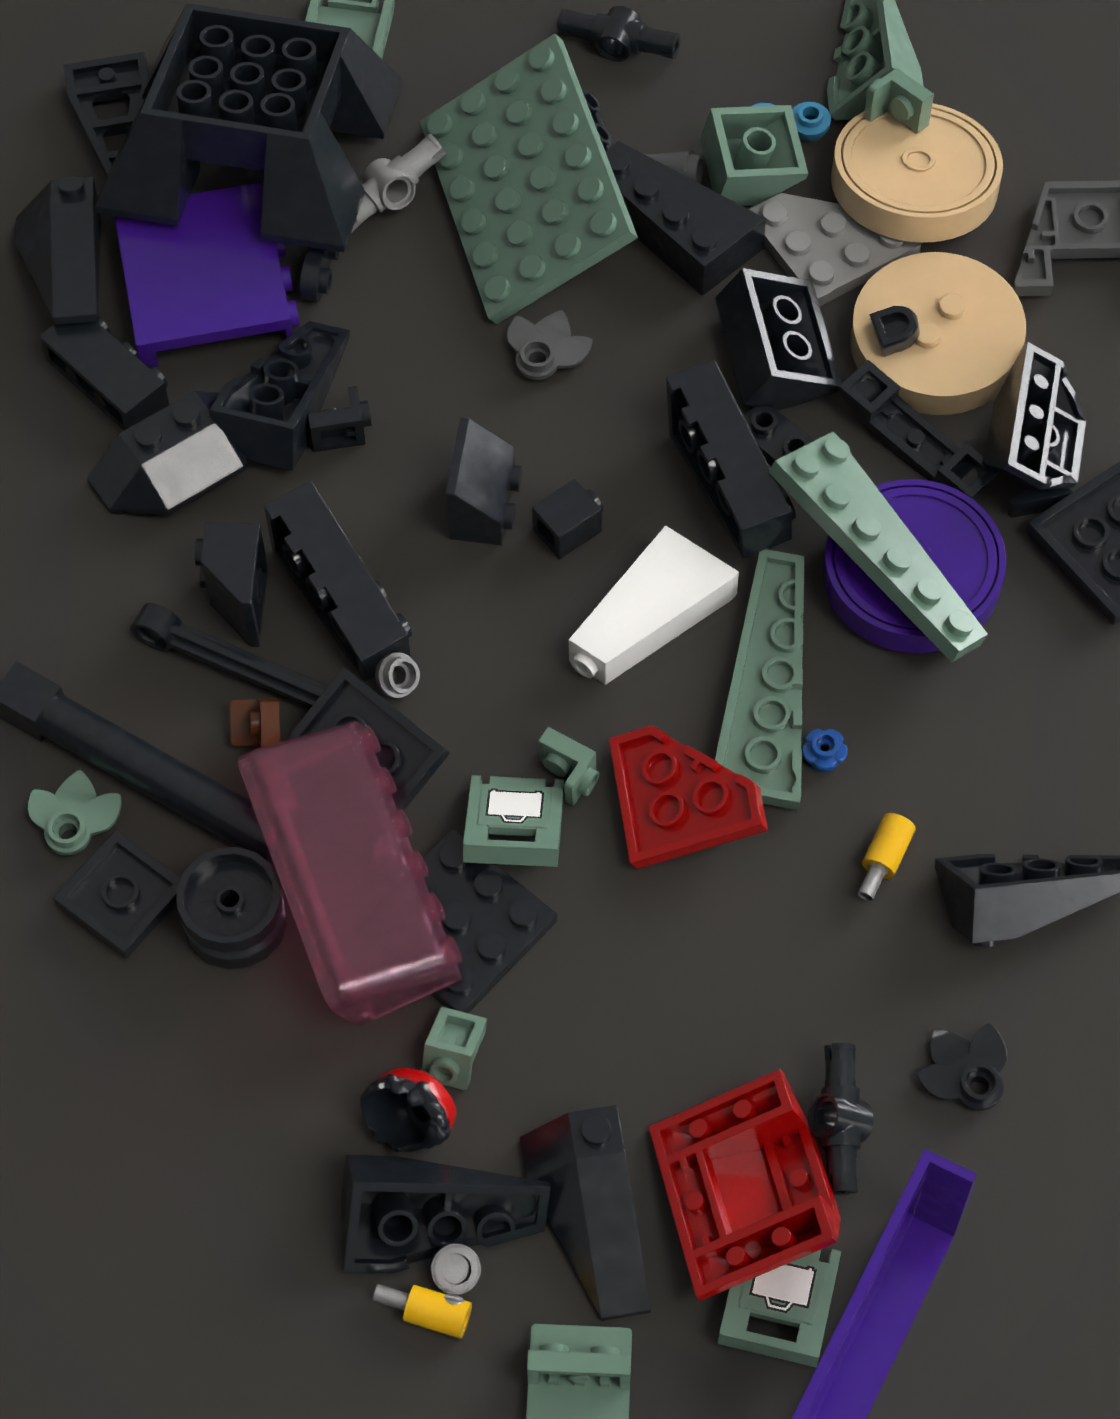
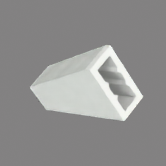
M665 525L569 639V661L573 668L586 678L594 677L603 684H608L730 602L737 594L739 572Z

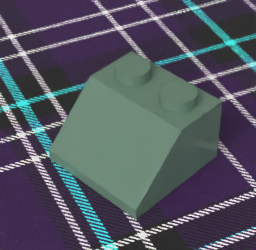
M791 105L710 109L700 141L713 191L741 206L758 205L807 178L808 170Z

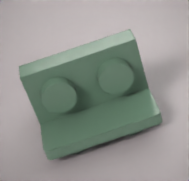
M533 1324L531 1327L530 1350H528L526 1419H629L632 1330L622 1327Z

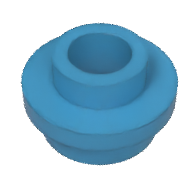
M803 102L792 109L800 140L806 142L817 141L829 130L831 115L823 105L816 102Z

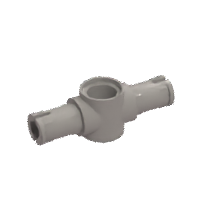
M428 134L417 146L402 157L398 155L392 161L387 158H380L370 163L363 176L364 198L352 232L377 211L381 213L386 208L400 210L409 205L415 195V185L419 182L418 177L446 156L442 146L431 134Z

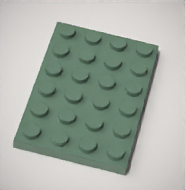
M555 33L420 120L425 137L431 134L446 153L444 158L435 163V167L486 314L494 323L502 322L638 238L565 44Z

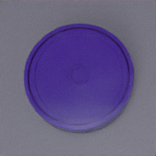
M905 479L876 485L959 597L983 626L996 608L1006 571L1005 545L999 529L991 516L968 495L955 488L934 481ZM828 535L823 562V580L827 597L840 619L860 637L882 648L904 653L940 651Z

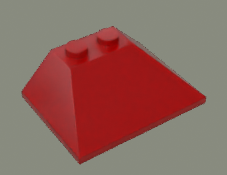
M781 1069L649 1126L694 1292L699 1301L838 1242L841 1216L815 1135L809 1128L808 1120Z

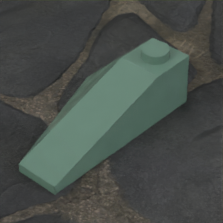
M845 0L840 28L845 31L842 46L835 49L833 60L838 63L836 76L829 78L827 86L829 113L834 120H852L855 116L864 112L866 106L865 95L870 84L878 78H883L896 68L924 87L921 67L895 0Z

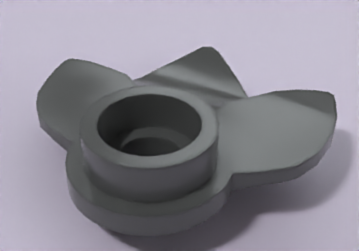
M563 310L544 317L535 325L523 317L515 316L507 330L508 343L517 353V369L524 377L532 380H543L552 376L557 369L572 368L579 365L587 358L593 344V340L590 337L571 336L570 325ZM534 360H541V361H543V362H542V363H533L532 361H534Z

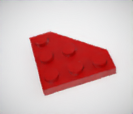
M652 725L609 738L629 861L636 870L768 831L761 791L754 781L741 774L734 773L720 765L716 760L689 745L686 746Z

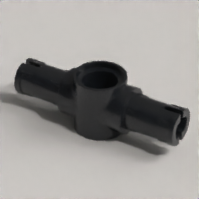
M624 6L612 7L607 14L597 13L596 16L563 8L557 21L559 35L586 39L591 42V45L595 46L601 56L611 61H625L630 53L640 55L641 52L675 59L680 47L679 33L647 27L646 23L642 22L641 17L635 11Z
M832 1043V1045L824 1046L825 1087L821 1089V1094L810 1105L808 1125L815 1136L821 1137V1148L826 1150V1173L833 1194L849 1195L850 1193H858L856 1178L857 1150L861 1148V1143L870 1136L873 1129L874 1116L870 1105L860 1100V1089L856 1087V1046L850 1043Z

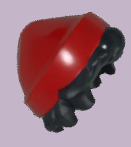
M411 1068L391 1069L373 1081L360 1097L362 1115L366 1119L367 1126L370 1128L371 1136L375 1137L379 1144L387 1142L394 1152H412L423 1148L430 1149L434 1146H439L449 1138L450 1131L455 1123L456 1106L452 1097L435 1076L422 1070Z

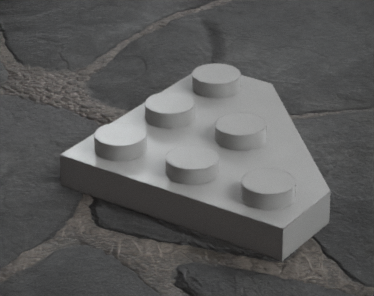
M779 193L749 209L766 218L764 246L789 277L813 281L819 306L866 283L877 271L889 263L902 257L919 254L921 250L920 242L897 240L867 229L851 218L838 203Z

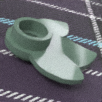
M77 770L69 776L58 788L55 795L49 791L34 789L28 801V812L32 822L44 830L45 840L49 848L60 855H74L84 850L92 836L106 832L116 823L122 808V798L119 793H107L97 796L93 784L81 770ZM67 830L77 832L72 838H61L62 834Z

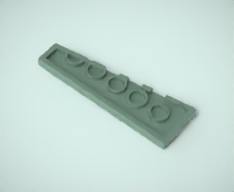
M831 432L774 461L768 473L951 662L981 646L988 633L852 456L846 442L841 440L834 432Z
M766 549L759 552L715 760L734 773L741 774L754 781L760 788L763 804L799 810L802 770L804 556Z

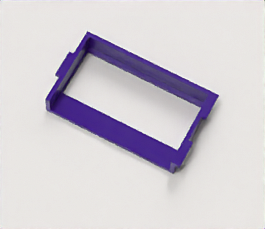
M924 1149L791 1419H867L958 1230L963 1212L974 1187L976 1173Z

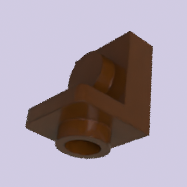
M276 698L233 699L230 701V742L232 745H259L261 748H280L279 701Z

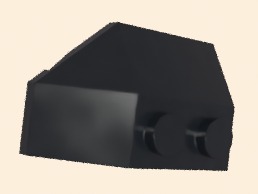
M1027 342L1022 347L993 404L984 463L1020 483L1038 489L1073 488L1078 483L1086 419L1076 392L1066 378L1069 373L1064 361Z
M193 391L118 434L87 478L88 483L111 514H123V512L171 514L245 471L249 458L209 416V410L219 392Z

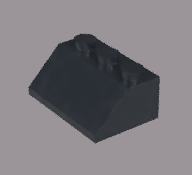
M742 268L715 297L743 405L754 407L768 406L776 410H782L838 392L839 386L842 383L813 281Z

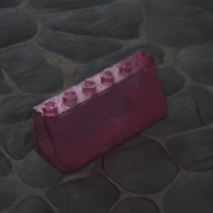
M354 721L257 748L238 757V766L322 995L335 1014L358 1026H362L461 980L462 977L457 964L462 962V957L454 939L451 936L446 937L440 921L445 919V913L438 897L434 893L429 894L424 881V878L429 876L426 863L417 850L413 852L407 836L413 834L411 824L405 812L401 808L397 809L391 794L397 792L393 778L386 767H380L375 753L381 750L378 739L370 726L364 727L359 722Z

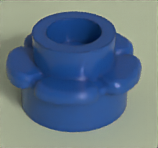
M815 729L806 735V744L802 746V755L813 769L820 772H829L837 768L846 759L848 748L843 744L844 738L838 731L834 729H827L826 731ZM826 745L829 747V750L822 751L820 747Z

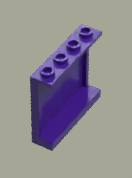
M264 182L191 194L178 226L115 216L137 352L140 361L148 368L150 366L159 367L156 353L158 351L285 330L286 337H289L293 334L292 326L300 325L296 301H287L285 294L287 291H293L289 266H280L279 257L286 256L285 245L281 242L261 239Z

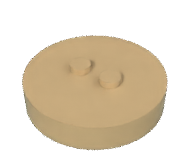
M932 103L929 126L918 133L898 121L888 112L872 122L866 119L864 112L849 121L838 136L834 151L831 184L840 206L851 218L867 229L889 238L908 242L945 241L974 230L989 217L998 198L1003 172V159L998 144L991 134L974 119L952 108Z
M946 252L913 254L884 266L862 288L853 313L850 341L851 351L857 369L867 360L871 361L900 386L898 396L918 413L930 415L963 413L983 406L997 397L1024 346L1026 318L1022 304L1013 288L1001 275L987 265L966 256ZM892 306H904L911 309L917 316L920 328L917 341L908 349L884 357L869 314Z

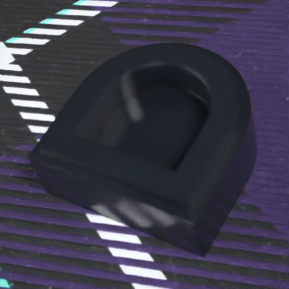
M892 306L869 314L884 357L908 349L917 341L920 328L917 316L911 309L904 306Z

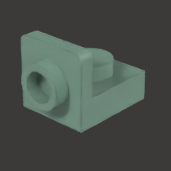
M898 68L870 84L865 95L864 117L872 122L888 112L916 133L929 126L934 93Z
M547 727L539 739L540 761L551 773L559 777L569 776L564 785L565 802L574 806L581 794L588 796L592 792L598 781L600 773L596 769V752Z
M441 1007L424 1044L422 1071L435 1076L445 1086L467 1090L471 1080L472 1064L486 1033L487 1018Z

